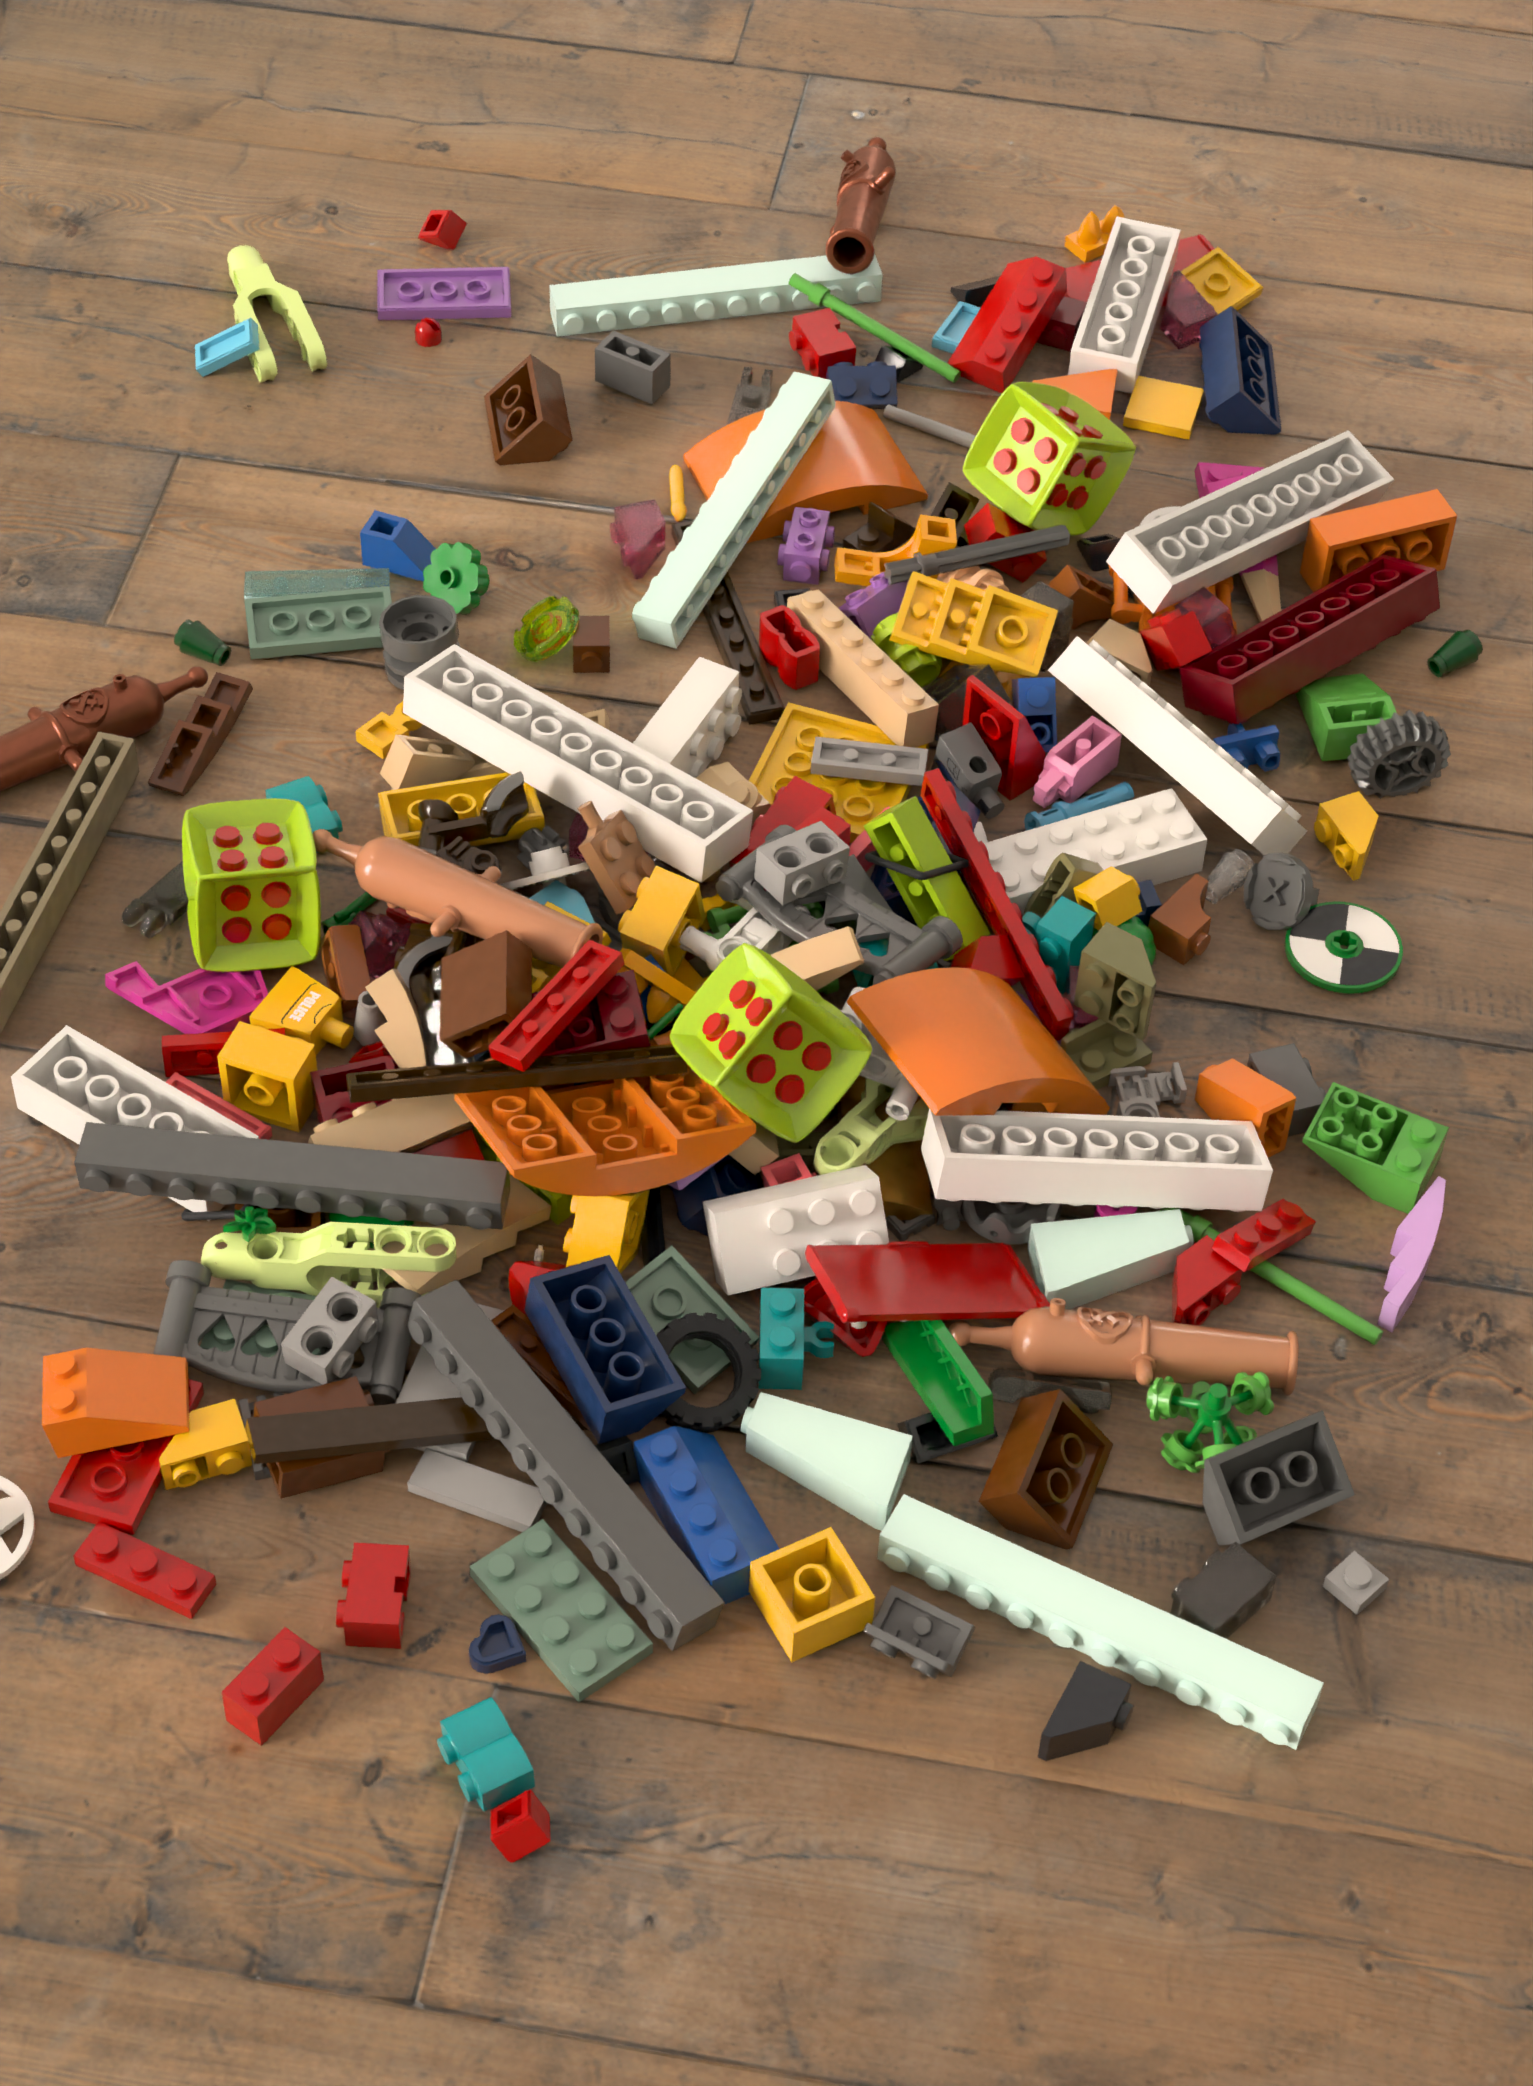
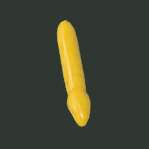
M675 464L671 467L669 474L672 504L670 510L675 520L682 522L687 513V508L684 504L683 472L681 467Z

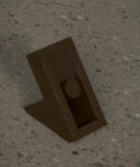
M870 502L868 523L843 539V548L876 553L889 552L912 538L916 528L892 512Z

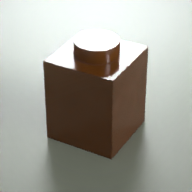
M574 616L573 673H610L609 616Z

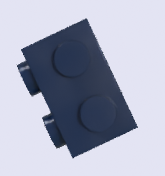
M840 362L833 366H828L826 379L832 382L835 401L855 403L870 409H885L888 404L897 407L896 365H887L885 362H871L867 366H854L849 362Z

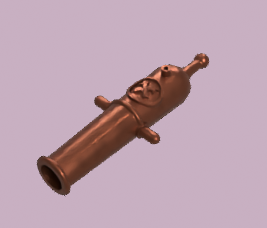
M881 137L872 138L868 146H863L853 153L846 149L840 157L846 162V165L840 177L836 202L838 210L835 224L831 227L830 237L826 242L825 253L828 262L833 268L842 273L855 274L862 272L869 267L874 259L873 243L896 173L894 161L886 151V142Z
M194 666L188 670L187 674L171 681L157 684L138 675L126 677L124 674H117L113 677V682L101 688L95 687L62 702L58 709L51 712L42 711L38 707L30 708L28 717L31 722L0 736V792L65 765H70L77 772L98 732L134 738L149 732L159 723L164 713V703L176 694L192 687H203L207 683L208 673L206 669Z

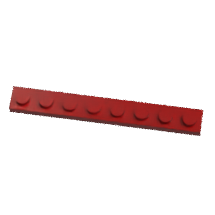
M939 768L924 772L920 795L951 854L969 861L968 867L960 869L994 934L1008 935L1025 975V978L1020 980L1021 985L1042 1024L1056 1041L1061 1040L1068 1033L1071 1021L1074 1018L1070 1001L1066 997L1061 996L1056 986V977L1052 968L1049 965L1045 966L1041 959L1036 938L1033 934L1027 933L1022 923L1021 911L1018 905L1011 903L1007 896L1002 875L993 870L985 844L982 841L978 842L973 833L971 818L966 811H962L959 807L952 783L945 781Z

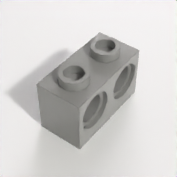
M819 821L758 847L754 879L781 905H785L846 878L850 847L822 821Z
M331 1277L282 1341L281 1347L285 1363L322 1385L334 1382L337 1376L343 1377L349 1371L354 1361V1353L362 1343L367 1344L370 1342L378 1330L379 1320L376 1302L336 1278ZM343 1314L356 1315L349 1321L337 1320ZM320 1347L331 1349L324 1355L312 1354L315 1349Z

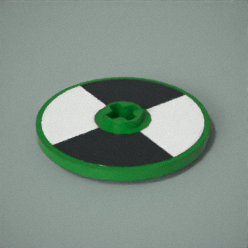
M1333 901L1310 906L1308 914L1300 924L1287 930L1285 936L1286 956L1295 971L1315 986L1337 993H1363L1385 985L1396 975L1403 956L1402 941L1394 926L1374 910L1350 902ZM1340 946H1347V949H1342Z

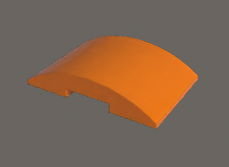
M835 401L836 406L746 543L783 535L785 521H792L795 507L830 511L831 513L858 506L863 515L868 514L870 502L887 510L928 500V494L875 410L855 403ZM765 410L745 416L707 436L684 454V462L707 501L714 492L718 480L723 478L731 467L734 456L739 454L747 443L749 434L755 431L763 419Z
M959 967L921 970L887 979L851 995L847 1000V1004L935 1116L995 1115L1002 1103H1042L1049 1113L1106 1115L1110 1110L1106 1100L1017 992L1008 983L995 975L980 970Z
M688 1064L687 1073L604 1080L544 1091L541 1086L455 1094V1101L514 1178L543 1190L566 1195L590 1197L615 1196L657 1188L703 1170L734 1151L756 1133V1124L752 1119L729 1103L715 1087L702 1080Z

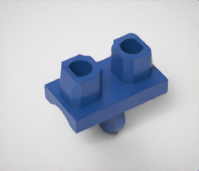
M1233 723L1229 724L1227 735L1213 738V741L1218 746L1223 748L1246 769H1248L1249 765L1258 764L1264 771L1274 770L1279 767L1281 756L1277 746L1279 730L1275 725L1245 731L1241 723L1238 725Z

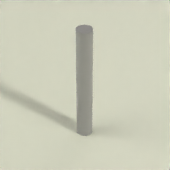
M889 404L884 410V418L970 448L976 435Z

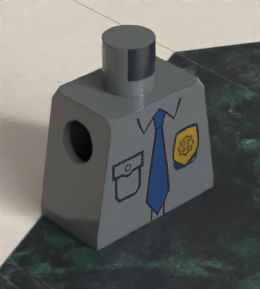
M969 723L941 735L931 770L939 768L945 781H952L980 809L986 819L994 818L1000 814L1005 805L996 793L1002 771L974 725Z

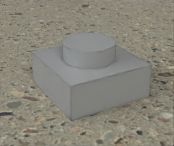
M1353 1551L1325 1577L1323 1587L1358 1615L1387 1588L1389 1578L1356 1551Z

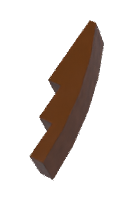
M219 672L215 673L205 696H197L185 721L178 720L148 781L149 786L180 796H184L219 751L237 721L253 690L249 681Z

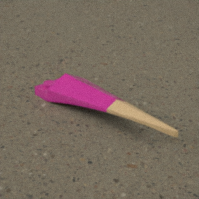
M1198 462L1194 472L1199 498L1261 471L1264 467ZM1277 554L1239 572L1259 622L1281 611Z

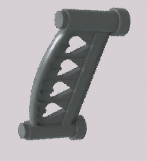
M779 825L767 834L765 843L761 846L791 834L796 830L788 825ZM757 849L723 873L716 883L717 893L723 900L730 902L732 900H739L741 897L746 899L766 920L798 943L835 931L827 928V924L850 920L857 922L855 937L858 944L887 939L889 941L888 952L884 956H875L871 954L869 949L859 947L864 963L854 968V970L873 975L874 985L907 973L927 970L939 959H947L952 956L963 944L959 928L949 918L937 916L920 929L844 883L842 884L840 881L814 891L803 898H798L785 905H781L754 879ZM821 901L826 903L824 916L818 919L811 918L807 915L806 911H800L795 908V906Z
M177 1260L170 1263L165 1281L169 1291L153 1354L186 1357L189 1367L231 1383L260 1390L293 1393L322 1385L286 1364L281 1347L282 1341L313 1300L209 1287L212 1272L206 1266L189 1260ZM389 1288L384 1290L379 1309L377 1308L378 1330L370 1342L367 1344L362 1343L359 1347L365 1360L363 1365L355 1369L350 1368L343 1377L337 1376L334 1382L356 1376L361 1388L370 1392L373 1402L380 1405L394 1404L401 1392L412 1340L409 1328L407 1327L414 1300L422 1295L405 1288ZM343 1314L337 1320L349 1321L356 1315ZM225 1319L234 1338L235 1346L226 1352L218 1350L216 1346L211 1349L201 1348L199 1341L216 1324ZM265 1324L268 1325L278 1346L277 1353L272 1357H264L259 1352L253 1355L243 1353V1345ZM327 1347L319 1348L321 1355H324L331 1350Z

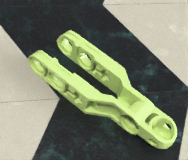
M248 245L234 247L229 252L227 258L229 275L238 294L233 304L235 323L237 325L252 318L258 324L259 350L247 356L259 382L274 380L278 373L273 352L253 311L252 299L260 295H266L273 311L283 316L294 341L298 340L303 361L307 360L311 370L326 369L327 360L322 341L298 291L276 282L267 263L263 262L259 252L254 247Z
M866 1078L865 1090L861 1094V1102L851 1109L817 1144L814 1156L816 1172L819 1175L862 1166L864 1163L871 1164L892 1144L923 1140L929 1107L921 1098L913 1106L906 1120L900 1121L888 1117L883 1122L876 1115L875 1109L892 1095L894 1088Z
M328 1222L304 1233H256L249 1242L243 1239L242 1233L223 1232L213 1236L205 1243L201 1264L209 1268L212 1276L216 1278L251 1281L257 1287L266 1289L300 1290L313 1296L319 1294L331 1277L348 1286H351L352 1281H358L359 1283H357L356 1288L353 1289L373 1299L376 1302V1308H379L382 1293L386 1290L385 1287L389 1283L396 1281L382 1269L439 1272L449 1269L455 1263L457 1255L455 1237L446 1229ZM392 1241L401 1242L405 1245V1248L398 1253L391 1254L382 1249L386 1243ZM220 1242H225L227 1247L217 1249L216 1245ZM348 1242H355L352 1248H344L348 1245ZM369 1242H374V1250H368L370 1249ZM433 1244H442L448 1248V1251L440 1256L429 1255L425 1250ZM374 1281L377 1282L378 1290H372Z

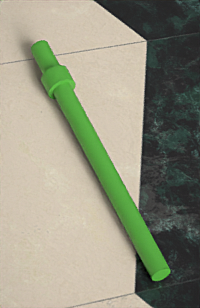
M797 273L791 276L789 285L809 296L808 300L819 307L826 306L831 308L832 311L949 381L955 383L959 379L961 371L830 294L831 290L820 283L815 285Z
M1165 1207V1208H1162L1160 1211L1175 1210V1209H1180V1208H1166V1207ZM1180 1209L1184 1225H1190L1194 1242H1198L1206 1235L1215 1241L1220 1232L1212 1228L1213 1223L1200 1215L1193 1217ZM1267 1260L1250 1269V1271L1371 1344L1376 1345L1382 1337L1383 1330Z

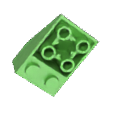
M1363 673L1324 677L1302 687L1299 692L1295 693L1321 761L1348 759L1347 757L1351 754L1350 746L1357 743L1356 735L1366 733L1367 725L1375 726L1380 723V717L1386 720L1391 718L1393 713L1396 712L1391 697Z
M1333 1082L1302 1142L1372 1200L1409 1214L1420 1200L1441 1158L1449 1127Z

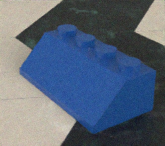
M672 1426L634 1441V1454L640 1477L639 1482L669 1536L725 1602L724 1605L749 1595L750 1562L779 1550V1547L714 1435Z

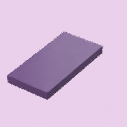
M509 267L377 270L378 320H419L426 317L434 319L510 318Z

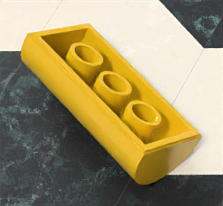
M505 772L379 792V806L384 836L400 838L418 846L422 826L418 815V806L425 799H438L448 803L457 813L459 820L480 816L481 807L490 791L501 780L511 774ZM524 782L529 812L513 825L506 836L469 842L470 846L517 840L531 828H538L542 831L545 827V820L535 788Z

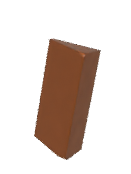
M331 926L320 940V951L327 986L341 998L343 1014L357 1007L359 995L367 991L365 987L371 982L359 926Z

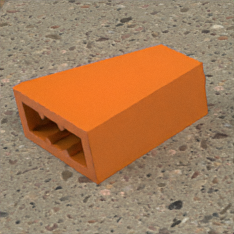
M1105 369L1033 381L1034 383L1064 389L1089 403L1109 420L1111 418L1117 369Z
M1233 1058L1219 1065H1211L1199 1074L1194 1100L1212 1120L1252 1121L1268 1158L1285 1150L1296 1097L1292 1092Z

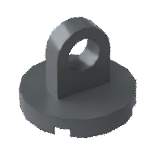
M1269 853L1263 856L1264 859L1259 863H1254L1248 871L1244 883V903L1246 909H1250L1251 914L1254 916L1251 918L1257 925L1267 930H1289L1300 924L1308 914L1311 904L1317 905L1320 889L1313 887L1310 871L1301 859L1287 853Z

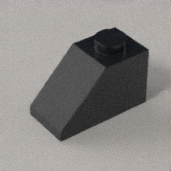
M1080 1661L1041 1734L1038 1758L1048 1761L1107 1745L1115 1729L1124 1731L1132 1715L1134 1705L1128 1703L1131 1684Z

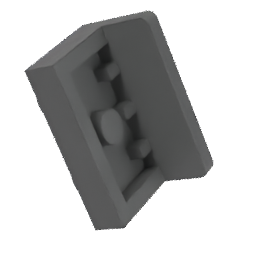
M891 1585L872 1625L867 1623L863 1632L873 1638L870 1647L894 1659L899 1651L914 1659L911 1665L912 1668L936 1679L939 1672L952 1677L976 1627Z

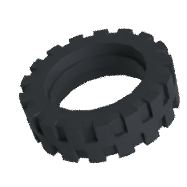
M696 1312L686 1314L680 1319L672 1320L656 1334L668 1356L673 1348L684 1340L697 1338L712 1342L722 1349L729 1358L735 1376L733 1390L727 1400L718 1406L703 1408L693 1406L679 1397L660 1413L667 1418L665 1423L670 1426H681L694 1431L712 1433L734 1422L755 1399L759 1390L757 1383L761 1380V1368H757L759 1355L756 1348L752 1349L748 1343L751 1340L744 1330L740 1333L735 1328L736 1323L727 1318L724 1320L717 1319V1314L705 1313L701 1316L697 1315Z

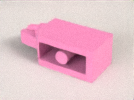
M1091 716L1050 749L1044 759L1043 772L1039 775L1038 782L1034 785L1035 795L1033 796V801L1045 808L1059 798L1067 803L1078 799L1117 767L1122 733L1096 717Z

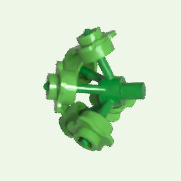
M1261 1371L1254 1375H1247L1245 1372L1238 1373L1231 1387V1397L1227 1396V1387L1221 1383H1215L1210 1387L1207 1382L1198 1381L1193 1384L1192 1393L1187 1398L1183 1397L1182 1385L1174 1383L1173 1377L1166 1376L1164 1380L1157 1377L1149 1387L1146 1399L1151 1420L1158 1421L1160 1417L1167 1420L1168 1418H1176L1179 1415L1180 1417H1187L1195 1424L1190 1432L1178 1429L1173 1434H1163L1161 1441L1164 1443V1448L1161 1454L1166 1461L1176 1469H1188L1192 1473H1198L1201 1469H1204L1205 1459L1256 1438L1257 1433L1254 1429L1246 1426L1235 1427L1229 1415L1231 1406H1235L1239 1412L1245 1415H1251L1256 1411H1260L1263 1415L1272 1413L1274 1404L1271 1400V1388L1267 1375ZM1222 1426H1224L1226 1429V1432L1224 1434ZM1213 1430L1215 1445L1204 1448L1198 1436L1200 1433L1207 1434ZM1203 1454V1460L1198 1461L1201 1455Z

